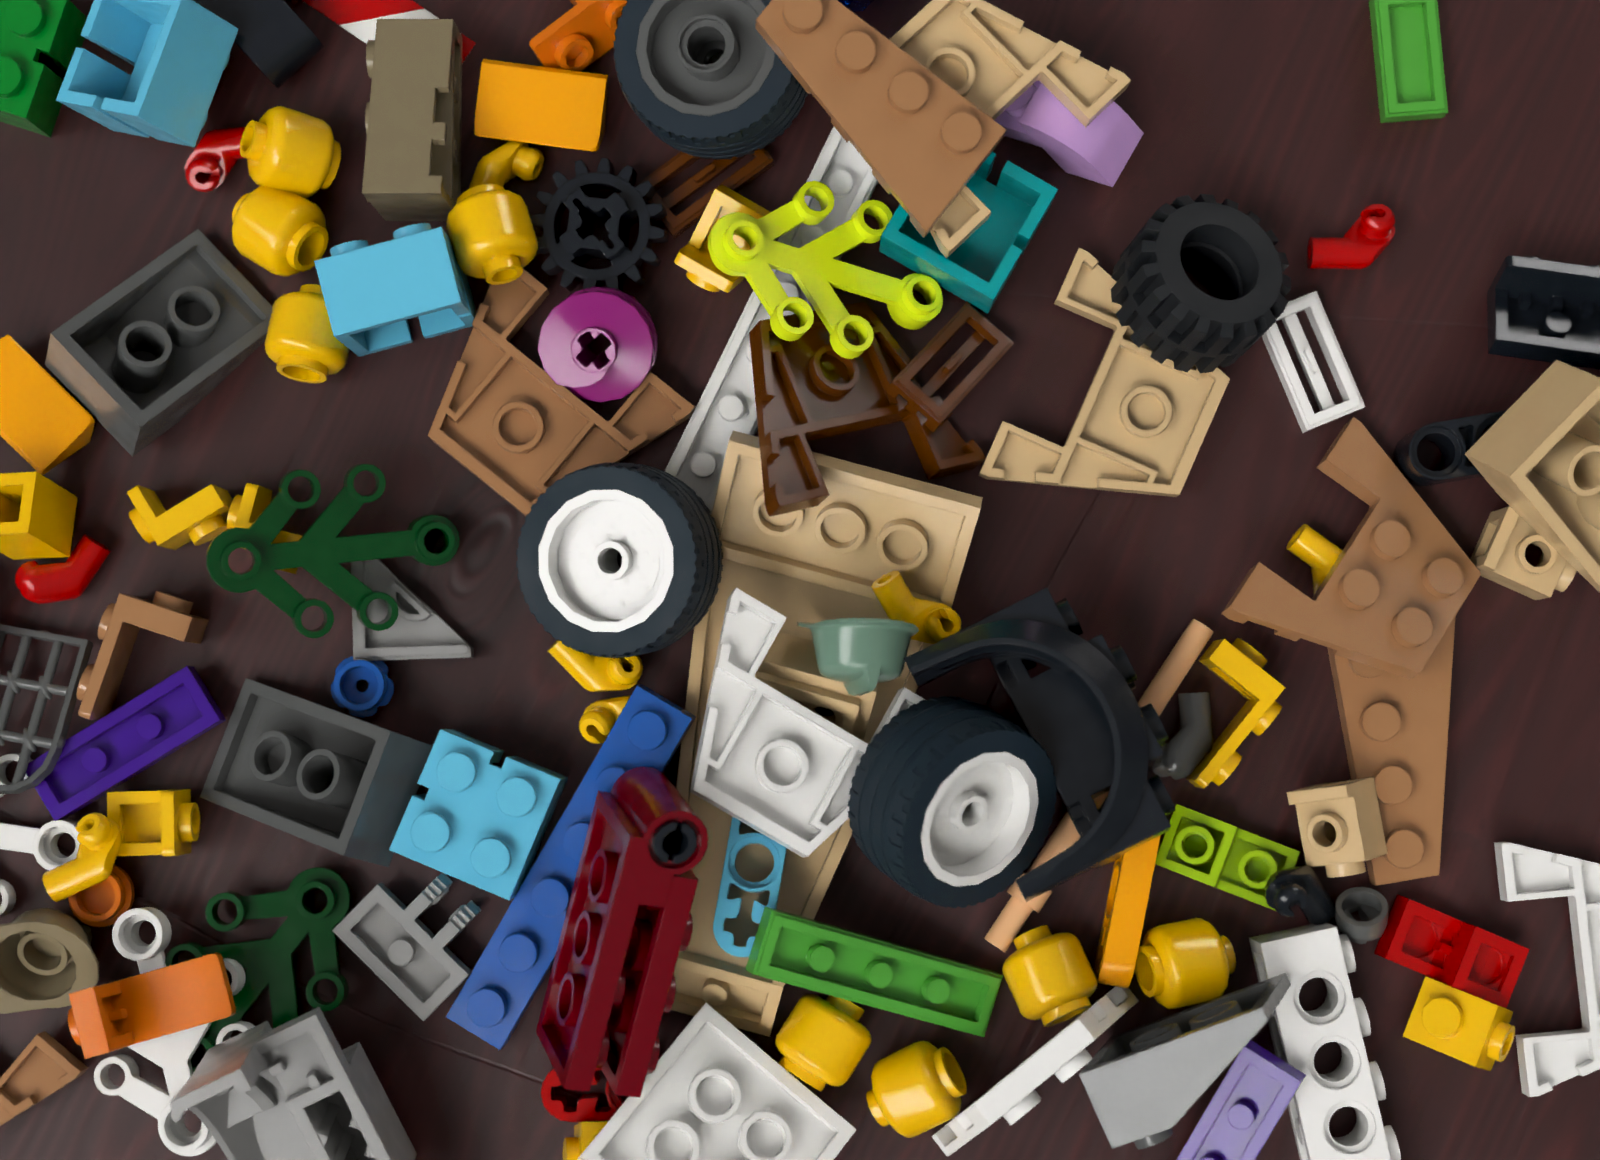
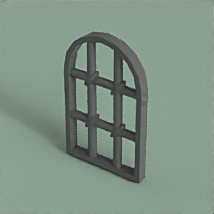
M0 624V652L6 634L22 637L12 671L8 670L7 675L0 674V685L7 686L0 708V745L4 746L5 740L23 744L11 785H0V794H19L38 786L53 771L62 753L77 702V687L87 667L94 643L87 639L53 634L47 630L36 631ZM32 639L53 642L44 676H40L39 681L21 678ZM64 644L80 647L69 686L52 684ZM20 688L38 691L29 726L23 729V733L5 730L15 695L20 693ZM52 694L65 696L54 737L51 739L37 736L47 699L51 700ZM37 746L49 748L50 750L42 766L24 780L31 753L37 750Z

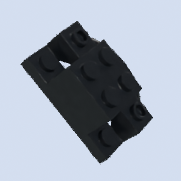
M1047 587L904 658L918 687L971 662L989 658L1026 732L1039 742L1050 757V763L1054 767L1053 773L1056 776L1055 785L1057 786V793L1080 839L1065 851L1015 880L1026 902L1095 867L1098 870L1120 859L1121 854L1168 832L1171 825L1166 815L1176 811L1160 777L1155 775L1147 779L1148 772L1160 766L1164 755L1161 748L1166 746L1165 740L1169 738L1151 703L1141 708L1139 707L1131 691L1136 688L1134 681L1138 679L1126 653L1120 644L1109 649L1102 634L1088 641L1079 637V635L1083 634V630L1069 602L1064 598L1055 603ZM1036 662L1051 668L1033 678H1030L1027 672L1037 666ZM1110 791L1105 805L1098 809L1093 799Z

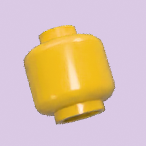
M277 106L268 109L258 122L251 120L247 124L240 142V155L247 159L249 175L257 185L293 192L308 198L313 196L319 189H327L332 184L341 160L340 143L334 140L332 129L324 120L284 106Z
M483 184L472 187L457 198L456 205L448 213L446 228L455 258L463 273L468 276L486 279V282L492 285L506 284L519 278L523 274V267L527 266L537 253L538 241L524 200L520 195L505 190L503 186Z
M259 186L252 192L244 194L237 201L232 212L233 225L231 230L234 246L241 255L272 274L287 277L301 271L310 270L315 266L314 261L321 259L327 248L329 239L325 215L317 204L296 193Z
M316 284L302 285L299 292L286 293L275 300L265 339L266 354L277 364V372L299 382H325L328 375L336 374L346 366L350 350L333 336L321 286Z
M1193 918L1159 925L1148 930L1142 941V946H1139L1135 973L1139 986L1146 996L1154 997L1159 1004L1168 1009H1176L1221 997L1228 986L1229 974L1235 971L1236 957L1233 946L1226 936H1220L1218 931L1208 921L1202 918Z
M1043 925L1029 930L1013 940L1017 951L1005 960L1002 972L1023 1017L1030 1020L1041 1019L1044 1027H1050L1078 1016L1092 1006L1088 998L1097 989L1098 981L1077 936L1069 932L1052 935L1048 925Z
M814 994L803 995L776 1035V1047L783 1054L778 1064L820 1092H822L826 1084L835 1087L844 1085L851 1077L872 1041L869 1030L858 1022L865 1010L849 1000L830 995L826 1000Z
M919 1041L878 1060L874 1064L871 1073L872 1089L867 1091L866 1099L869 1109L879 1125L885 1127L890 1124L900 1135L912 1138L955 1118L961 1108V1096L967 1093V1085L957 1060L947 1048L937 1049L927 1041Z

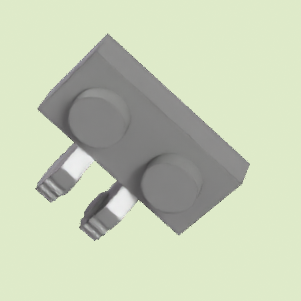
M441 873L407 907L383 883L377 884L332 930L422 1021H425L472 972L447 947L480 913L481 909L472 900L466 905H461L449 917V922L436 935L418 919L449 892V887L453 881L445 873Z

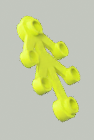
M810 181L805 183L793 196L792 201L759 219L740 212L730 213L721 217L714 224L708 236V249L711 260L721 272L730 276H743L746 278L770 315L772 331L782 340L795 341L801 338L811 328L814 314L811 306L805 300L799 297L787 296L772 269L793 276L830 333V344L833 350L839 356L846 359L857 358L867 350L873 342L874 333L872 326L865 318L848 313L832 287L886 303L891 318L901 327L910 330L923 328L942 309L943 296L941 288L929 276L914 273L905 276L901 280L835 259L863 242L872 244L881 240V235L893 216L889 207L881 201H865L852 214L849 221L800 248L775 240L802 223L806 225L821 223L834 207L833 193L821 182ZM804 196L814 197L819 202L821 211L809 208ZM864 214L873 216L878 221L879 229L870 228L864 220ZM733 235H739L744 238L750 245L751 250L740 249L735 244ZM913 289L923 295L927 305L920 304L915 300ZM783 311L795 313L799 318L800 327L796 328L787 324ZM845 328L853 330L858 335L859 345H852L845 339Z

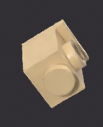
M1510 506L1490 512L1470 558L1481 572L1480 576L1534 600L1551 598L1554 590L1565 591L1577 571ZM1530 543L1540 547L1542 550L1536 567L1529 564L1525 557V550Z
M1374 777L1315 784L1287 792L1289 805L1295 804L1307 866L1325 865L1328 878L1351 876L1366 872L1364 861L1388 854Z

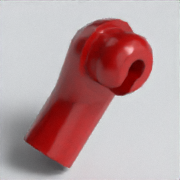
M246 126L216 129L207 132L202 137L185 164V178L194 190L199 192L213 191L224 182L237 161L243 159L240 155V142Z
M1371 204L1363 209L1360 217L1342 238L1310 237L1307 246L1308 268L1360 270L1371 266L1394 238L1396 217L1393 211L1383 204Z
M84 534L65 562L39 565L35 560L22 564L15 573L16 587L26 600L38 604L74 600L84 593L111 553V550Z

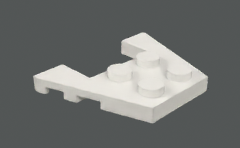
M735 588L727 599L690 792L799 856L808 857L849 819L848 800H850L851 781L855 776V769L861 761L862 754L867 750L868 744L755 677V673L787 617L742 590ZM905 687L899 689L873 737L882 730L881 728L885 724L887 725L890 722L891 718L899 715L900 711L906 710L910 705L918 704L919 701L925 699Z
M1494 842L1500 900L1511 902L1568 896L1582 1028L1515 1035L1522 1093L1528 1097H1536L1552 1091L1553 1086L1577 1075L1583 1077L1600 1069V864L1514 843Z

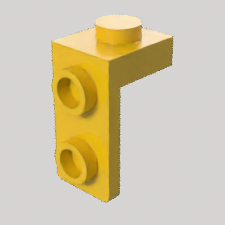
M1236 638L1232 644L1226 639L1213 641L1198 660L1245 697L1247 702L1213 743L1210 752L1195 770L1187 776L1186 780L1197 788L1205 789L1211 781L1220 786L1240 763L1242 755L1236 749L1252 731L1257 736L1261 735L1282 709V706L1275 700L1286 687L1262 669L1268 662L1267 659L1240 638Z

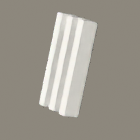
M1317 291L1289 301L1284 312L1276 321L1282 319L1320 412L1314 414L1276 322L1262 335V338L1301 431L1305 433L1325 423L1327 424L1340 417L1359 411L1365 407V404ZM1305 310L1343 399V402L1335 405L1296 315L1300 311Z

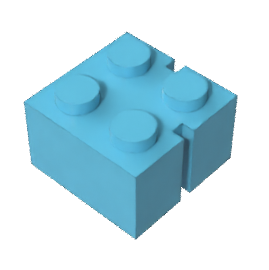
M94 0L81 36L134 66L133 72L130 75L86 49L76 47L56 101L112 131L146 138L151 136L160 141L195 147L200 131L207 121L209 107L221 75L229 62L230 51L239 29L193 0Z
M429 223L404 226L393 232V240L369 246L366 240L341 243L330 249V257L314 261L333 336L360 357L412 343L413 339L407 319L414 317L419 318L425 339L472 327L477 312L468 278L457 264L451 240L442 227L432 229Z
M440 729L417 783L429 788L427 794L412 795L389 850L506 900H511L516 896L529 873L568 777L518 756L506 757L502 768L491 763H500L504 750L453 729Z

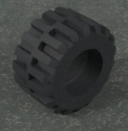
M1200 194L1195 201L1189 195L1177 197L1171 205L1165 203L1147 221L1120 255L1121 259L1114 266L1111 278L1117 282L1111 288L1112 302L1122 306L1116 313V316L1121 326L1129 325L1134 333L1130 336V339L1139 348L1143 344L1148 346L1152 350L1150 357L1161 364L1166 359H1170L1174 362V369L1188 372L1196 365L1200 373L1213 372L1219 365L1226 368L1235 363L1241 355L1243 356L1276 322V319L1286 308L1288 301L1285 299V296L1291 290V277L1283 273L1289 266L1286 254L1277 252L1275 245L1279 240L1273 231L1265 232L1258 225L1262 219L1252 211L1247 215L1239 211V203L1226 198L1220 204L1216 202L1214 195ZM1184 270L1190 271L1202 278L1211 287L1216 298L1199 290L1189 280Z

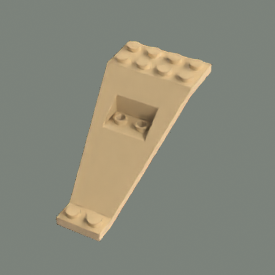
M733 430L728 442L711 517L715 519L716 527L719 529V539L722 541V578L718 584L719 589L715 595L714 602L708 608L709 611L694 627L685 710L695 715L696 718L681 742L676 786L677 791L705 825L708 833V847L703 859L692 869V872L699 880L690 911L693 920V930L688 948L684 952L679 951L674 970L676 995L671 1010L695 1016L702 1006L707 1003L736 1028L770 1037L785 983L753 975L745 970L749 957H736L725 952L718 945L713 932V922L732 816L690 792L727 599L731 592L738 588L787 617L755 673V677L818 714L815 711L817 707L831 709L834 715L822 717L869 744L897 691L905 687L915 693L918 688L906 662L898 678L892 681L877 683L875 689L861 696L850 695L843 682L830 680L820 674L817 667L812 632L809 628L797 626V622L817 623L824 620L841 618L889 619L873 592L871 585L878 578L892 571L900 572L913 597L943 603L952 608L983 497L812 452L829 496L818 506L769 517L765 508L759 437ZM910 639L907 656L933 644ZM850 818L808 857H801L787 849L777 910L814 920L851 838L853 830L849 825ZM743 822L741 823L740 834L760 833ZM747 845L740 850L736 857V870L747 881H762L773 870V855L763 845ZM735 885L730 886L728 899L742 898L738 918H727L725 922V931L734 934V945L746 947L748 938L756 936L759 924L752 921L753 903L755 900L766 906L769 901V891L750 893L739 889Z

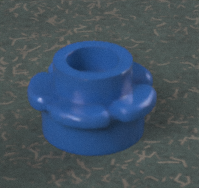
M353 656L344 659L337 666L335 677L331 684L333 700L339 707L349 709V713L352 716L364 718L375 715L378 711L377 708L386 706L394 693V682L387 675L389 673L388 666L382 660H353ZM362 679L368 682V689L365 692H361L357 688V683Z

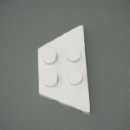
M1114 987L1088 1010L1073 1020L932 1136L934 1141L945 1155L949 1157L1001 1116L1005 1118L1010 1126L1013 1125L1041 1101L1040 1095L1035 1090L1040 1084L1053 1074L1056 1075L1061 1083H1064L1093 1059L1085 1048L1139 1000L1129 988Z

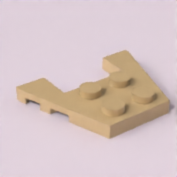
M931 0L889 39L993 120L1003 113L1032 84L1040 81L1087 127L1127 89L1131 82L1125 73L1113 67H1110L1108 71L1081 57L1082 51L1061 40L1056 44L1023 26V20L984 0ZM967 186L962 189L930 230L939 251L946 258L983 225L991 214V211Z
M1079 248L1054 304L1112 329L1113 335L1067 440L1062 447L1002 421L978 476L988 480L1177 497L1183 489L1230 378L1218 367L1213 372L1200 373L1196 365L1188 372L1174 369V362L1170 359H1166L1161 364L1151 358L1152 350L1145 344L1138 348L1130 339V336L1134 333L1129 325L1121 326L1116 316V313L1122 306L1112 302L1111 288L1117 281L1111 278L1112 276L1098 265L1099 261L1088 251Z

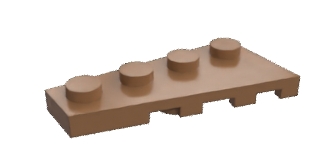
M771 0L756 19V30L808 94L812 93L831 117L832 125L846 142L850 141L872 168V175L888 195L892 193L910 216L909 221L921 236L925 238L1003 139L1007 130L838 0Z
M1455 618L1422 672L1412 679L1333 654L1334 649L1327 647L1351 780L1374 777L1388 853L1366 861L1370 884L1375 886L1437 876L1440 872Z

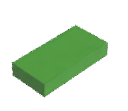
M1369 0L1380 123L1443 118L1448 113L1437 0Z

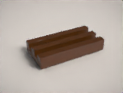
M765 148L755 150L752 153L755 157L753 160L676 217L671 210L746 155L739 158L732 157V159L714 160L664 198H661L656 192L652 199L648 201V204L654 203L664 206L667 216L661 219V221L675 239L700 220L714 190L718 186L723 184L731 190L739 192L774 166V160ZM681 151L637 183L636 186L649 181L657 191L701 157L692 156Z
M966 302L892 380L885 391L893 398L900 394L908 401L905 408L913 415L918 411L927 418L924 425L934 433L1008 353L1014 342L970 303ZM966 323L970 324L976 331L921 389L918 388L912 380ZM986 339L994 345L988 354L940 405L931 399Z

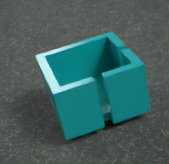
M994 152L988 156L966 184L991 211L990 217L950 256L946 258L939 251L930 231L925 238L921 236L909 221L910 216L900 204L881 235L879 252L918 274L933 278L940 287L987 314L1016 267L1020 255H1023L1050 209L1058 191L1054 186L1010 161H1007L1002 169L997 186L986 181L995 161L996 153Z

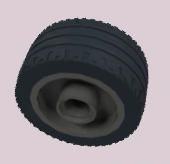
M627 0L615 30L616 40L614 41L613 53L615 69L620 87L628 104L655 136L669 146L689 155L720 160L732 159V157L739 158L743 155L752 154L757 149L761 150L769 143L774 142L776 137L781 136L791 126L793 119L797 118L799 111L803 108L805 97L808 96V93L755 28L756 19L771 0ZM722 54L721 58L716 62L708 64L712 56Z

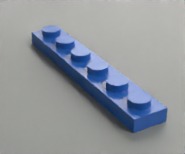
M643 684L636 686L446 1015L448 1019L498 1050L506 1046L554 963L598 791L611 792L616 780L628 770L636 767H652L664 773L694 722L695 715Z

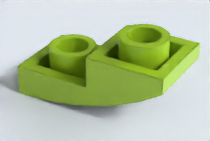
M1176 804V811L1173 812L1169 822L1171 828L1164 835L1155 864L1276 911L1275 908H1271L1266 902L1264 895L1266 883L1275 872L1296 867L1301 852Z

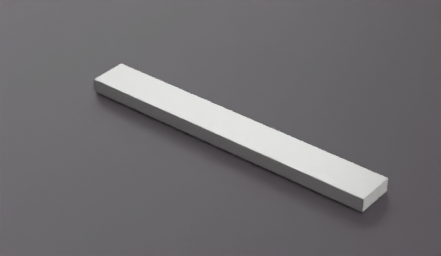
M834 126L806 183L818 181L825 184L833 193L834 207L821 223L817 225L802 223L779 237L777 242L800 248L849 221L860 205L870 199L878 183L872 175V168L852 143L844 140ZM804 196L809 208L821 211V206L814 197ZM842 255L835 259L840 261ZM772 269L788 297H799L805 300L812 310L815 311L791 274ZM754 290L665 469V472L683 481L696 492L697 496L701 497L704 504L709 508L710 515L713 510L728 442L733 430L754 436L758 429L749 332L760 320L770 319V315ZM783 311V316L795 314L791 311Z

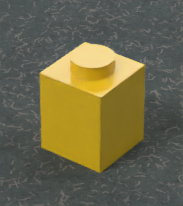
M37 471L1 473L0 553L13 560L70 557L78 497Z

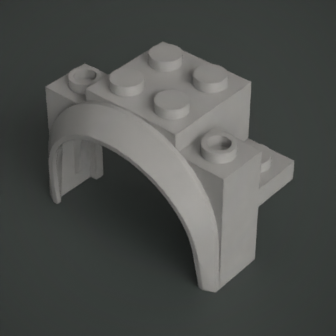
M320 1007L274 1029L271 1028L268 1021H265L209 1048L190 1079L171 1101V1118L173 1122L181 1120L186 1109L193 1112L210 1131L228 1160H415L417 1155L360 1042L342 1050Z

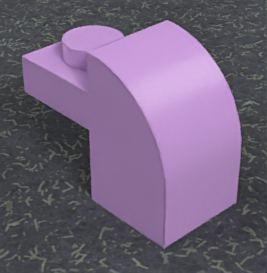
M1040 81L1032 84L995 119L998 124L1007 130L1004 136L1042 147L1066 173L1110 187L1115 185L1144 134L1129 115L1114 101L1085 127Z

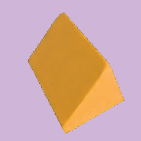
M483 59L481 62L474 119V135L591 152L597 151L605 134L608 75Z
M7 334L0 339V436L38 473L44 475L90 442L95 420L25 349Z

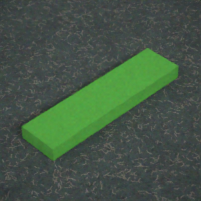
M766 906L764 907L745 970L753 975L985 1037L1003 975L992 970Z

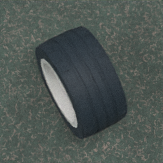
M594 464L576 470L555 481L553 485L546 489L545 493L537 498L536 503L530 508L531 511L525 518L526 521L521 527V536L517 542L519 546L516 551V555H518L516 567H518L517 577L521 584L520 590L525 596L523 598L525 603H528L531 614H534L536 617V621L544 626L543 629L547 633H550L556 640L562 641V644L579 652L605 658L632 657L658 651L670 646L690 632L709 611V606L714 602L715 595L719 589L718 584L722 578L721 571H723L722 541L719 539V529L716 527L715 519L711 517L710 510L704 504L701 497L697 496L692 488L673 475L643 464ZM618 552L622 556V565L620 568L617 563Z
M955 696L931 697L929 700H921L918 704H912L908 709L900 711L899 715L891 718L890 722L881 728L882 730L873 737L874 739L871 744L869 743L866 747L867 750L862 754L861 761L855 769V776L851 781L850 800H848L849 825L853 830L852 835L856 839L855 842L862 853L876 868L908 892L937 906L966 908V906H974L979 902L983 903L987 899L995 897L999 892H1003L1007 886L1012 885L1023 874V871L1031 865V861L1037 856L1038 850L1043 846V841L1047 837L1049 826H1051L1053 821L1052 816L1055 813L1054 806L1057 800L1056 776L1053 773L1054 767L1051 765L1050 757L1045 749L1019 725L992 709L968 699Z

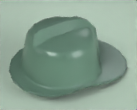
M841 618L824 620L817 623L797 622V626L809 628L812 632L817 667L820 674L830 680L843 682L848 694L853 696L867 694L875 689L877 683L892 681L898 678L904 669V658L907 656L910 638L919 632V628L914 624L889 619Z

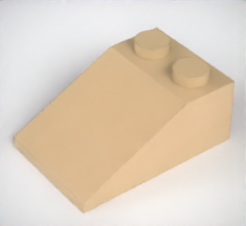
M1556 360L1465 455L1495 492L1600 593V377Z

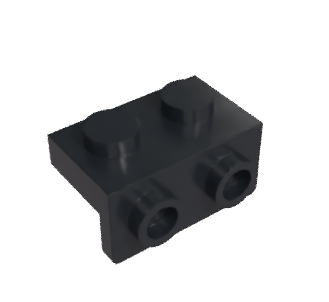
M1507 256L1487 292L1488 354L1549 363L1559 360L1571 366L1600 370V266H1584L1549 261L1533 256Z

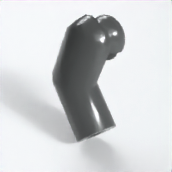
M1210 692L1178 694L1180 731L1169 743H1166V746L1161 748L1164 755L1160 766L1152 770L1159 777L1171 775L1175 780L1185 778L1195 770L1210 752L1213 744Z

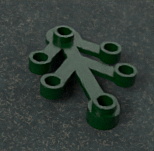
M357 464L346 472L342 489L298 541L272 543L297 509L311 507L320 497L321 485L318 478L307 470L298 469L289 471L281 478L278 488L279 492L248 529L230 528L219 533L212 540L206 553V567L212 580L221 588L234 593L257 590L292 618L293 626L300 634L309 638H319L326 635L333 626L334 615L330 606L316 598H304L274 571L302 567L356 611L361 624L369 629L382 631L390 628L397 620L398 606L396 601L386 593L372 591L339 563L411 556L421 564L439 566L447 563L455 556L459 547V534L455 525L447 518L428 514L414 519L407 530L337 537L362 505L380 498L386 487L385 476L378 467L371 464ZM365 470L374 476L376 483L374 490L370 494L362 496L355 490L353 482L355 476ZM302 476L309 481L311 493L304 501L297 502L290 497L288 486L292 479ZM437 528L444 534L445 544L440 551L431 553L424 545V537L428 531ZM237 548H245L252 555L250 568L242 573L232 571L228 564L229 555ZM375 599H382L387 604L388 614L381 622L373 623L366 615L367 606ZM310 606L320 607L324 614L322 625L314 630L305 629L301 622L302 613Z
M325 867L307 869L299 873L292 880L286 891L242 896L234 891L219 893L208 901L205 909L207 922L218 931L225 932L239 928L247 919L288 917L272 938L205 947L195 942H186L173 947L168 952L165 959L166 967L177 964L180 953L186 950L193 953L196 958L212 953H220L223 959H234L243 968H247L245 971V984L242 990L233 996L236 1013L231 1017L212 1022L201 1041L206 1051L216 1045L218 1033L222 1028L241 1021L268 985L273 1020L272 1029L300 1016L293 953L308 934L315 976L309 980L306 986V998L313 1008L320 1007L321 1011H331L344 1003L349 993V986L346 978L340 973L337 937L332 930L349 912L351 891L346 880L338 872ZM313 888H319L327 895V906L322 912H316L308 906L307 895ZM224 899L232 901L237 907V916L232 923L222 921L218 915V906ZM322 979H329L336 984L338 995L335 1001L325 1002L318 996L317 986ZM191 1061V1065H192V1069H193V1073H194V1071H195V1069L197 1068L198 1064H195V1063H193V1062Z

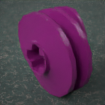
M589 287L570 294L551 310L541 327L538 353L544 371L556 384L564 386L578 398L606 402L621 399L642 384L657 358L658 334L650 313L635 297L616 288ZM602 333L609 339L611 345L606 351L603 350L599 355H596L590 350L588 344L592 342L593 338L595 339Z

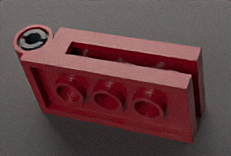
M636 767L628 770L616 780L611 792L598 791L536 1028L538 1038L563 1088L567 1090L590 1092L595 1069L601 1068L615 1095L641 1097L646 1074H652L658 1063L660 1044L657 1033L662 1015L671 1010L675 1000L676 979L674 970L679 951L684 952L691 940L693 920L690 911L699 881L692 872V869L700 863L706 853L708 833L703 822L669 779L661 771L652 767Z

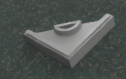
M379 559L351 562L352 575L372 591H380L390 595L398 606L396 622L390 628L382 631H375L361 624L356 611L352 608L353 660L398 661L474 658V648ZM382 599L371 601L366 609V615L373 623L381 622L388 614L387 604Z

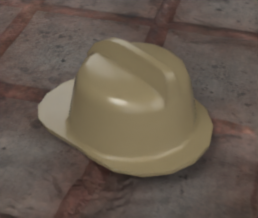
M44 907L25 911L11 923L0 924V1014L71 1006L68 994L96 986L99 981V962L90 946L93 938L90 926L80 925L72 916L60 910Z

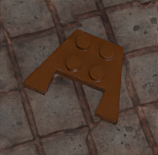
M866 302L844 305L850 315H858L865 318L872 326L874 333L871 346L854 359L843 358L833 350L830 344V333L816 311H813L814 321L811 328L795 341H785L776 336L771 329L770 319L760 320L749 332L764 499L769 517L818 506L829 496L807 441L902 421L905 424L928 480L973 470L986 459L983 451L974 439L966 444L948 421V418L953 413L933 433L924 425L927 421L924 415L919 411L913 415L905 408L908 403L907 400L900 394L893 398L885 391L892 380L908 365L911 359ZM796 314L784 316L787 324L796 328L800 327V321ZM845 328V339L852 345H859L858 335L853 330ZM914 378L912 382L921 389L922 386ZM939 395L931 397L938 405L943 402Z

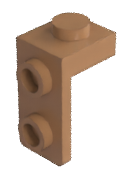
M156 591L153 601L119 593L116 604L110 603L101 617L98 627V638L103 640L96 662L95 664H89L80 678L77 687V699L82 702L78 716L89 720H99L111 713L140 627L183 642L201 644L209 620L190 614L193 602L167 593Z

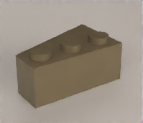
M377 19L375 40H368L366 47L367 72L372 81L370 102H367L365 110L367 140L362 194L385 221H446L448 213L456 205L457 198L461 195L462 35L453 19Z

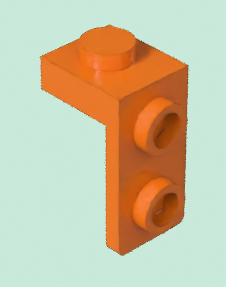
M212 953L68 994L71 1008L68 1012V1026L73 1040L82 1047L84 1059L228 1018L236 1013L223 956L220 953Z

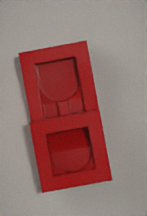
M1397 894L1388 917L1387 927L1379 939L1374 954L1483 1000L1507 1008L1530 949Z

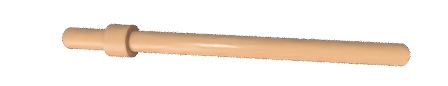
M1195 619L1191 620L1138 701L1140 708L1151 703L1158 716L1161 715L1214 632L1209 627ZM1110 791L1093 799L1098 809ZM1068 812L1065 813L1027 873L1065 851L1080 839ZM1015 881L1007 890V893L1012 896L984 939L1006 953L1032 911L1034 910L1037 913L1041 911L1052 894L1051 890L1026 902Z

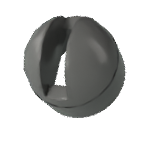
M1353 887L1342 892L1335 903V920L1340 934H1346L1351 942L1357 944H1366L1367 941L1382 937L1388 924V902L1386 898L1377 890L1368 887ZM1358 911L1361 921H1356L1351 913Z

